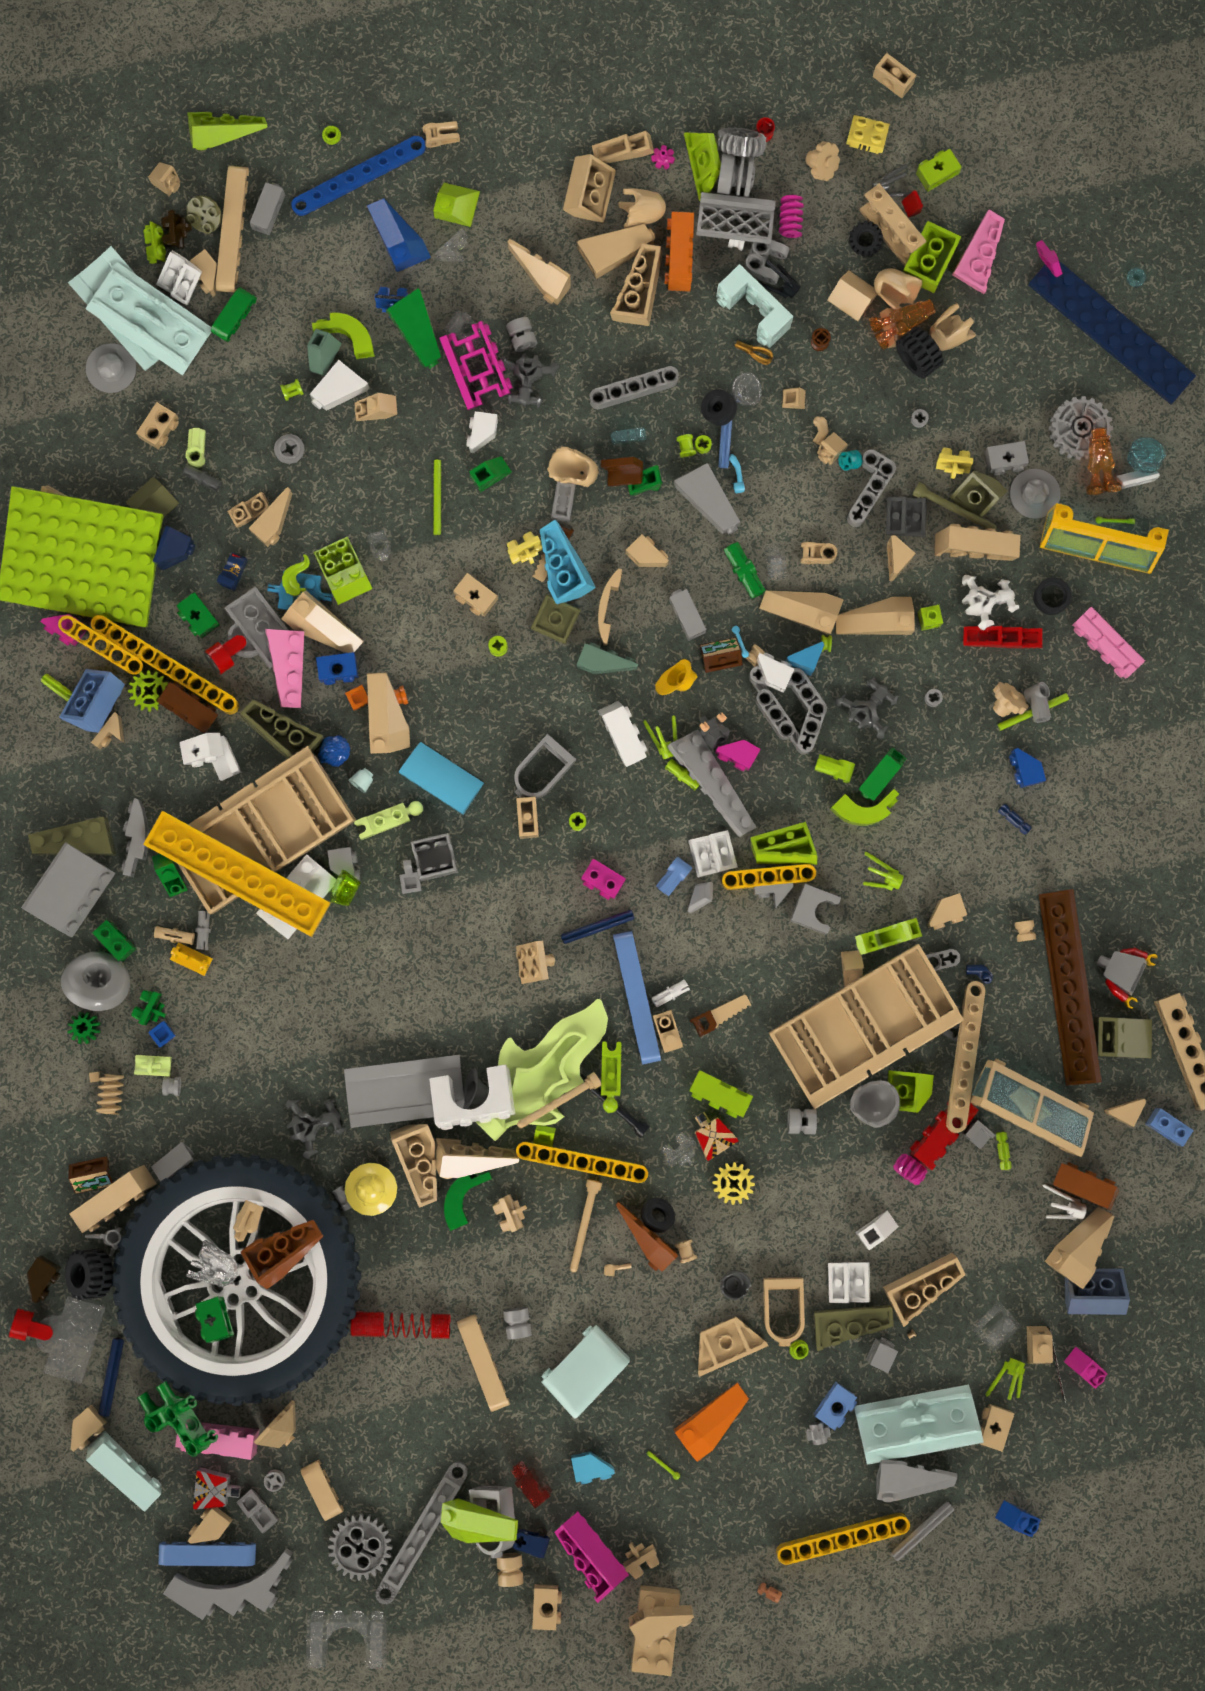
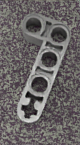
M875 450L866 451L862 457V467L873 475L847 516L848 524L852 527H859L863 524L896 470V465L892 460ZM872 457L875 460V463H868L866 461V458ZM882 467H888L891 473H884ZM872 483H879L881 489H874ZM868 498L871 504H863L862 499ZM860 509L862 512L857 520H854V516Z

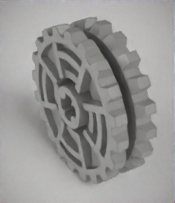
M1082 396L1080 400L1077 397H1073L1071 401L1066 400L1054 412L1053 417L1050 419L1051 426L1048 431L1052 432L1049 438L1054 440L1053 446L1060 449L1059 453L1061 455L1066 453L1069 459L1074 456L1076 460H1081L1082 457L1087 460L1092 455H1098L1106 447L1108 440L1112 437L1110 432L1113 430V426L1110 425L1112 417L1107 416L1109 411L1102 408L1103 404L1101 402L1096 404L1094 398L1086 400V396ZM1080 426H1083L1082 431L1078 429Z

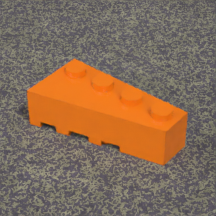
M672 212L671 218H667V230L671 231L670 236H667L666 248H670V254L666 255L665 266H669V273H665V284H668V290L690 291L692 282L694 213Z

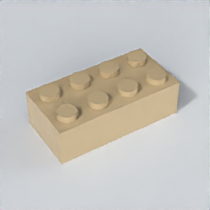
M640 1585L637 1612L645 1607L679 1606L680 1590ZM674 1629L675 1632L666 1638L662 1636L657 1639V1643L650 1648L645 1646L641 1649L634 1636L631 1671L671 1676L676 1629Z

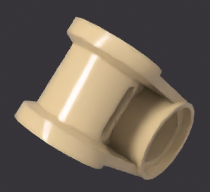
M801 543L803 558L800 562L802 564H831L836 559L837 548L833 544ZM830 550L833 552V556L827 558L823 552Z

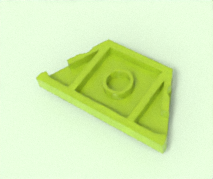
M684 133L700 201L701 192L711 193L720 174L721 161L714 133Z

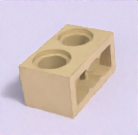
M156 402L136 434L140 439L159 450L161 446L163 447L167 443V436L170 431H174L177 428L179 418L174 412ZM163 416L169 417L166 422H160ZM152 432H158L156 438H150Z

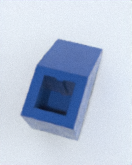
M1018 748L1011 751L1012 755H1009L1010 763L1012 766H1015L1016 773H1014L1016 784H1020V788L1046 781L1042 763Z
M1005 1500L995 1516L996 1519L1011 1529L1030 1537L1037 1532L1041 1519Z

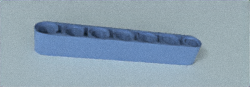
M632 931L614 934L613 938L642 1065L661 1061Z

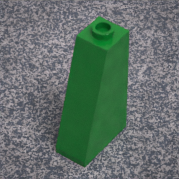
M417 288L386 309V312L423 368L428 366L431 369L439 363L437 359L441 355L421 291Z

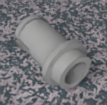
M343 1185L332 1191V1194H334L341 1206L340 1210L343 1209L345 1212L352 1208L347 1202Z

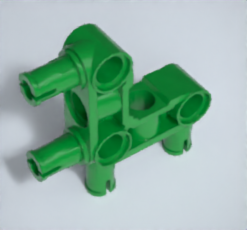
M167 1381L155 1387L165 1402L163 1405L156 1406L148 1391L137 1397L145 1411L144 1424L146 1428L154 1433L171 1425L190 1456H197L202 1451L208 1449L211 1443L218 1440L217 1434L213 1436L216 1431L209 1430L206 1432L192 1410L197 1405L196 1400L191 1401L195 1397L190 1395L184 1398L175 1395Z

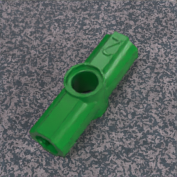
M736 542L726 547L723 551L733 567L734 574L736 573L739 577L738 581L742 582L751 600L763 594L766 590L757 576L756 568L752 561L746 557L740 544Z

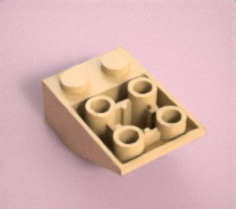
M691 1605L645 1607L629 1617V1628L641 1649L645 1646L650 1648L662 1636L666 1638L672 1635L677 1627L689 1625L694 1618L693 1608Z

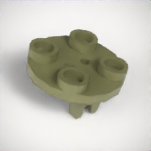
M199 195L189 201L186 221L196 230L210 234L218 229L221 224L222 211L213 199Z

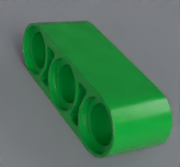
M239 287L215 320L211 332L224 341L229 342L231 335H234L240 327L241 320L245 319L251 311L250 307L252 304L256 303L257 297Z

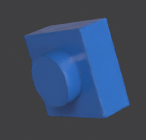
M162 1021L148 1032L159 1048H162L176 1037L166 1021Z

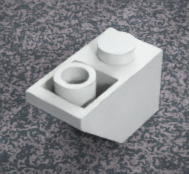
M475 411L474 417L470 418L469 428L472 429V434L468 435L467 447H469L470 453H475L495 438L498 423L497 414Z
M759 653L757 662L765 684L784 693L794 668H791L792 665L788 662L781 661L780 663L774 660V656L768 653Z
M886 1210L855 1233L866 1249L870 1250L885 1240L899 1226L888 1210Z

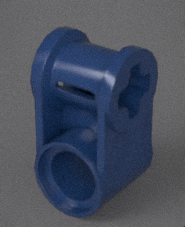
M517 1529V1539L523 1536L524 1541H521L519 1544L515 1540L513 1548L538 1558H544L550 1537L547 1535L544 1537L540 1536L537 1532Z

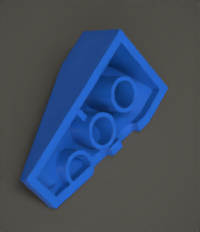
M384 198L367 205L396 272L431 258L423 239Z

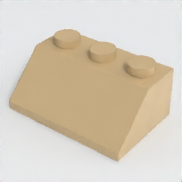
M591 154L575 157L563 210L574 217L604 223L616 170Z

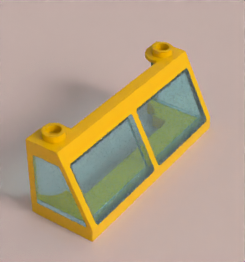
M1056 503L1047 513L1039 548L1150 574L1165 549L1169 530L1155 527L1149 531L1147 537L1080 522L1072 520L1073 511L1069 506Z

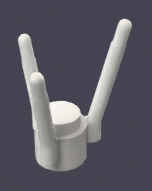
M1043 1184L1044 1188L1071 1201L1068 1206L1051 1203L1052 1207L1067 1210V1214L1070 1215L1053 1214L1046 1215V1218L1071 1219L1075 1221L1077 1218L1084 1219L1087 1209L1086 1204L1080 1203V1199L1073 1198L1047 1184Z

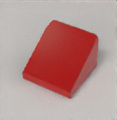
M916 190L902 200L908 217L921 213L923 204Z

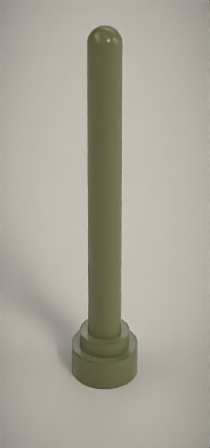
M921 482L918 483L912 494L917 498L925 497L986 529L992 528L997 530L995 524L928 491V488L925 487L926 485Z

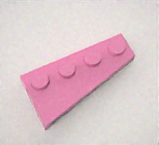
M265 629L273 663V672L276 678L280 707L301 708L304 631Z

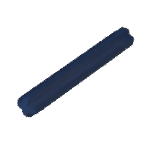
M628 910L566 932L561 935L562 942L567 944L634 920V914L632 910Z
M113 1338L98 1412L103 1417H108L111 1412L124 1346L122 1338Z

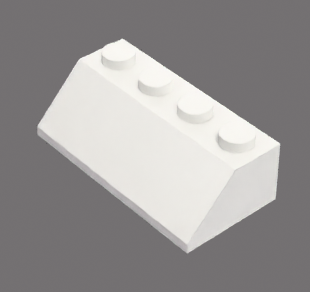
M307 854L286 878L321 898H324L338 882L337 879ZM261 909L256 913L287 939L297 930Z

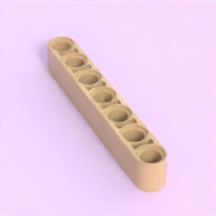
M228 166L216 274V291L235 293L237 290L235 289V284L238 282L239 271H237V266L240 264L241 253H239V248L242 245L241 230H243L244 226L243 212H245L246 207L245 194H247L248 181H246L247 176H249L248 167Z

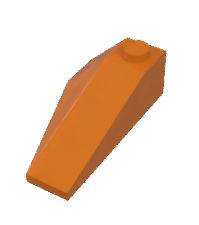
M736 1383L674 1429L675 1434L697 1462L713 1451L749 1398L739 1384Z

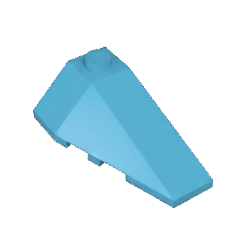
M557 520L541 528L542 549L546 560L545 570L548 574L547 584L555 603L560 604L581 598L596 587L586 567Z

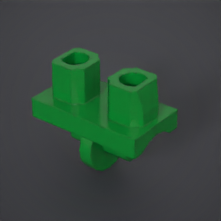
M143 990L140 1000L148 1004L145 1010L136 1006L131 1016L139 1020V1024L146 1026L153 1013L154 1015L151 1020L157 1022L159 1016L165 1018L166 1013L162 1012L165 1005L159 1003L156 1009L162 994Z

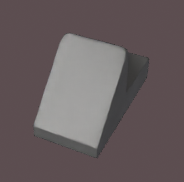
M793 883L755 886L753 888L754 895H758L760 899L769 898L770 894H773L775 909L793 888Z

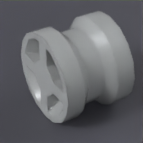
M164 1076L162 1094L165 1096L169 1094L180 1096L181 1077L170 1078L169 1076Z
M278 1469L269 1471L264 1478V1486L271 1492L278 1491L285 1483V1475Z

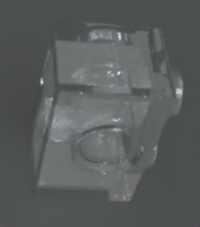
M457 310L445 327V332L447 335L454 332L459 341L475 334L474 331L471 334H465L463 331L467 328L473 330L471 325L476 324V322L466 312L461 313ZM479 329L481 337L472 341L475 350L482 348L485 343L481 329Z

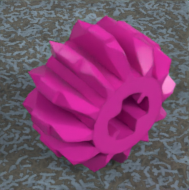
M902 1154L893 1166L900 1176L914 1185H919L928 1172L925 1166L907 1154Z

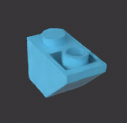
M591 1451L571 1456L576 1482L587 1484L592 1482L594 1478L600 1477V1480L611 1478L612 1474H615L612 1465Z

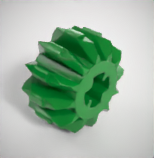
M78 1012V1018L72 1016L71 1018L74 1023L68 1022L67 1024L72 1027L67 1033H74L71 1040L78 1038V1044H82L83 1041L86 1044H90V1038L96 1040L97 1037L94 1033L101 1032V1030L95 1029L101 1025L100 1022L94 1023L97 1016L94 1015L90 1018V1012H86L85 1015L82 1012ZM80 1026H88L87 1031L80 1029Z

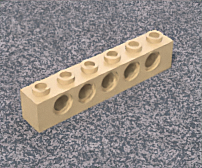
M1175 993L1156 1000L1154 1003L1195 1108L1202 1111L1205 1109V1093L1201 1091L1200 1086L1205 1082V1050L1201 1048L1199 1033L1195 1032L1193 1028L1194 1020L1186 1010L1187 1002L1184 996H1181L1180 993ZM1174 1009H1176L1179 1012V1018L1177 1020L1173 1019L1172 1017V1011ZM1182 1027L1186 1030L1184 1038L1179 1035V1030ZM1188 1046H1191L1194 1051L1191 1056H1188L1186 1053ZM1195 1064H1198L1201 1068L1199 1074H1195L1193 1071Z

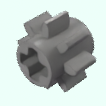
M823 1422L809 1424L810 1429L806 1431L807 1440H812L813 1445L827 1443V1438L831 1435L829 1426L824 1427Z

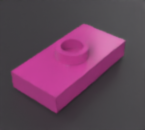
M1042 240L1037 242L1036 247L1042 261L1055 277L1062 275L1055 251H1050Z

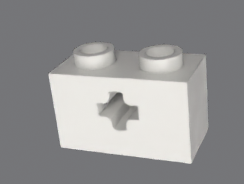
M205 733L180 742L184 765L200 767L203 766V762H215L218 757L224 756L220 733Z

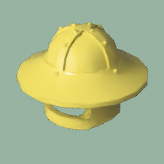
M366 1163L359 1165L350 1173L346 1180L345 1195L347 1202L355 1211L362 1215L374 1216L385 1212L392 1206L397 1195V1184L394 1175L381 1164Z

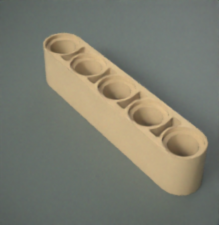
M476 1314L457 1321L459 1331L491 1412L510 1405L509 1399L505 1395L506 1391L503 1383L499 1379L496 1365L492 1361L488 1344L485 1343L480 1324L478 1325Z

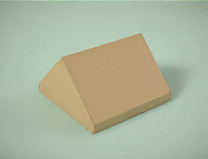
M847 271L840 278L827 301L856 321H859L877 296V293L873 286L851 271Z
M891 536L887 543L889 581H894L916 554L897 536Z

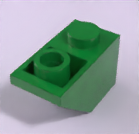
M502 456L487 460L469 471L470 478L480 493L512 473Z
M161 854L152 856L155 872L170 897L188 890L176 862Z

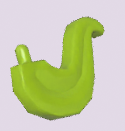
M303 555V562L288 567L283 573V587L286 593L292 596L301 595V592L306 591L305 588H300L296 577L309 567L310 560L307 555Z

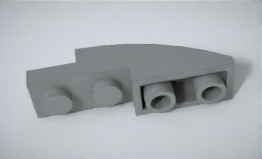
M136 798L129 804L128 813H130V816L123 828L125 836L132 838V840L127 844L126 852H128L127 859L123 861L121 868L123 875L133 878L138 859L146 861L148 847L143 845L149 835L145 809L142 802Z

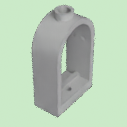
M547 734L517 767L514 775L517 789L514 793L520 798L536 797L537 799L545 796L572 767L576 759ZM545 747L565 766L542 791L537 793L527 792L519 784V775L536 754Z
M479 1486L469 1489L470 1503L487 1508L486 1500H497L498 1513L515 1519L512 1487ZM500 1541L499 1545L495 1542H479L476 1545L483 1553L491 1555V1558L503 1557L502 1552L510 1549L515 1541Z

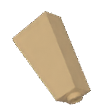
M645 224L579 240L577 242V249L597 279L637 256L642 244L654 245L655 235L651 228L647 229Z

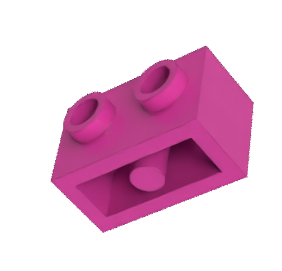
M593 859L581 880L584 881L583 885L590 890L596 888L601 891L599 893L600 896L609 900L610 898L615 899L626 878Z

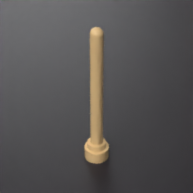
M594 1072L589 1074L584 1083L518 1121L517 1126L523 1128L585 1090L600 1087L601 1082Z
M587 1179L588 1196L571 1261V1272L578 1270L595 1196L598 1194V1191H601L602 1182Z

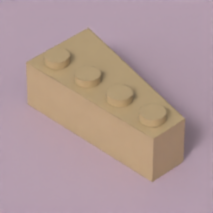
M950 524L947 528L936 533L934 556L950 553V557L969 554V558H983L986 555V559L1013 561L1020 556L1021 535L1014 534L1013 531L996 532V529L992 528L979 530L977 526L964 528L960 524Z
M145 1165L129 1171L72 1211L70 1216L82 1233L88 1230L93 1232L101 1226L100 1222L103 1220L107 1222L115 1217L114 1213L120 1210L121 1212L128 1208L131 1201H137L145 1196L144 1192L157 1183Z
M950 1253L884 1286L883 1289L899 1322L905 1327L926 1306L937 1300L939 1295L963 1278L965 1273L958 1258L953 1253Z

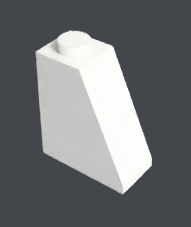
M338 360L310 393L312 404L318 409L323 408L327 411L368 391L369 385Z

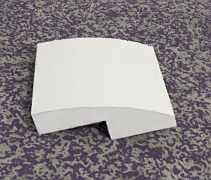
M172 250L156 285L170 292L171 297L188 305L202 271Z
M728 830L688 840L697 877L738 867Z
M869 1262L828 1263L829 1303L871 1302Z

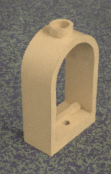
M763 1278L765 1328L768 1334L779 1342V1346H791V1342L800 1337L805 1325L803 1278ZM798 1289L799 1325L792 1335L781 1337L771 1331L769 1325L768 1290Z

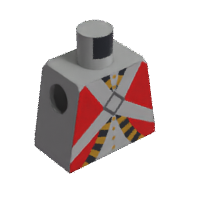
M199 1468L196 1473L193 1509L225 1507L228 1504V1497H240L241 1486L230 1485L231 1475Z

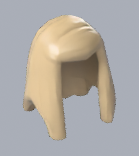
M623 189L625 195H634L636 200L635 202L618 203L619 208L628 213V219L624 224V228L651 224L662 218L666 210V204L659 193L644 189Z
M893 268L880 271L874 280V289L877 295L899 315H903L905 309L900 307V304H913L922 286L921 279Z
M958 303L950 306L930 328L929 335L934 339L941 351L952 349L976 336L970 330L974 323L971 317L964 322L959 315L951 316L959 308Z

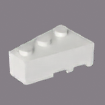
M616 701L598 710L613 740V744L626 767L647 757L645 752L648 750L643 740L639 741L637 735L640 733L636 724H632L629 719L632 715L627 706L624 707L619 701Z

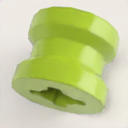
M501 636L492 637L488 643L490 653L496 657L503 656L508 650L507 642Z

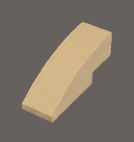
M647 131L631 136L625 134L592 145L594 157L606 164L654 153L651 135Z

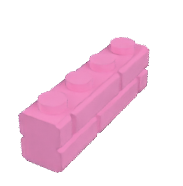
M1092 607L1073 624L1075 627L1074 632L1080 637L1083 636L1088 641V646L1094 651L1097 650L1101 654V659L1106 664L1110 663L1115 668L1114 672L1119 677L1128 678L1145 662Z

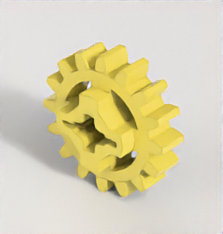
M733 1162L732 1167H730L728 1163H725L726 1168L719 1167L718 1169L721 1173L714 1174L717 1180L712 1181V1183L717 1185V1187L713 1190L714 1192H720L717 1196L719 1199L725 1197L724 1203L731 1200V1204L734 1205L735 1200H738L742 1204L743 1197L747 1200L749 1199L747 1193L753 1194L750 1186H755V1183L750 1182V1180L754 1176H748L750 1169L743 1170V1164L736 1167V1162ZM736 1170L740 1173H738L737 1175H730L728 1171ZM728 1176L733 1180L738 1179L737 1185L740 1190L735 1187H729L731 1183L727 1178ZM722 1177H724L725 1179V1186L723 1187V1189L721 1188ZM746 1178L747 1184L744 1190L742 1188V1181ZM730 1192H737L739 1195L728 1196L727 1194H729Z

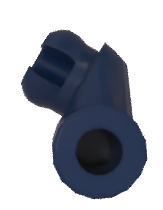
M966 965V974H976L985 984L992 982L993 975L985 965Z

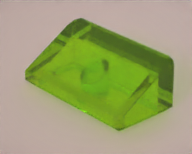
M342 869L331 890L330 902L349 906L361 881Z

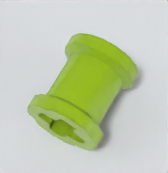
M298 378L290 384L280 385L286 401L298 394L304 395Z
M692 434L677 437L681 458L696 454V450L693 448Z
M580 812L573 813L569 818L570 827L575 831H581L586 826V817ZM576 817H580V820L583 821L579 826H575V823L572 822V820H576Z

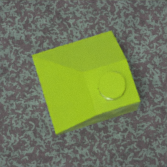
M443 183L436 198L433 210L434 217L471 227L480 191Z
M889 1070L888 1082L896 1088L900 1098L899 1111L918 1113L932 1095L934 1075Z

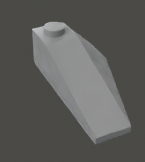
M881 1460L876 1476L877 1500L884 1502L898 1501L955 1486L957 1473L939 1469L928 1471L921 1465H917L916 1468L907 1466V1462Z

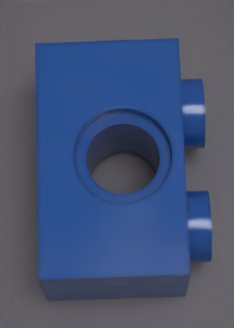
M354 652L316 657L319 681L321 683L324 682V685L335 684L337 680L353 682L355 681L354 678H359ZM337 665L343 667L342 672L339 674L333 673V668Z

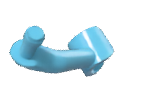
M730 454L729 461L734 466L737 475V482L733 483V489L736 494L743 493L745 486L742 480L741 466L736 456Z

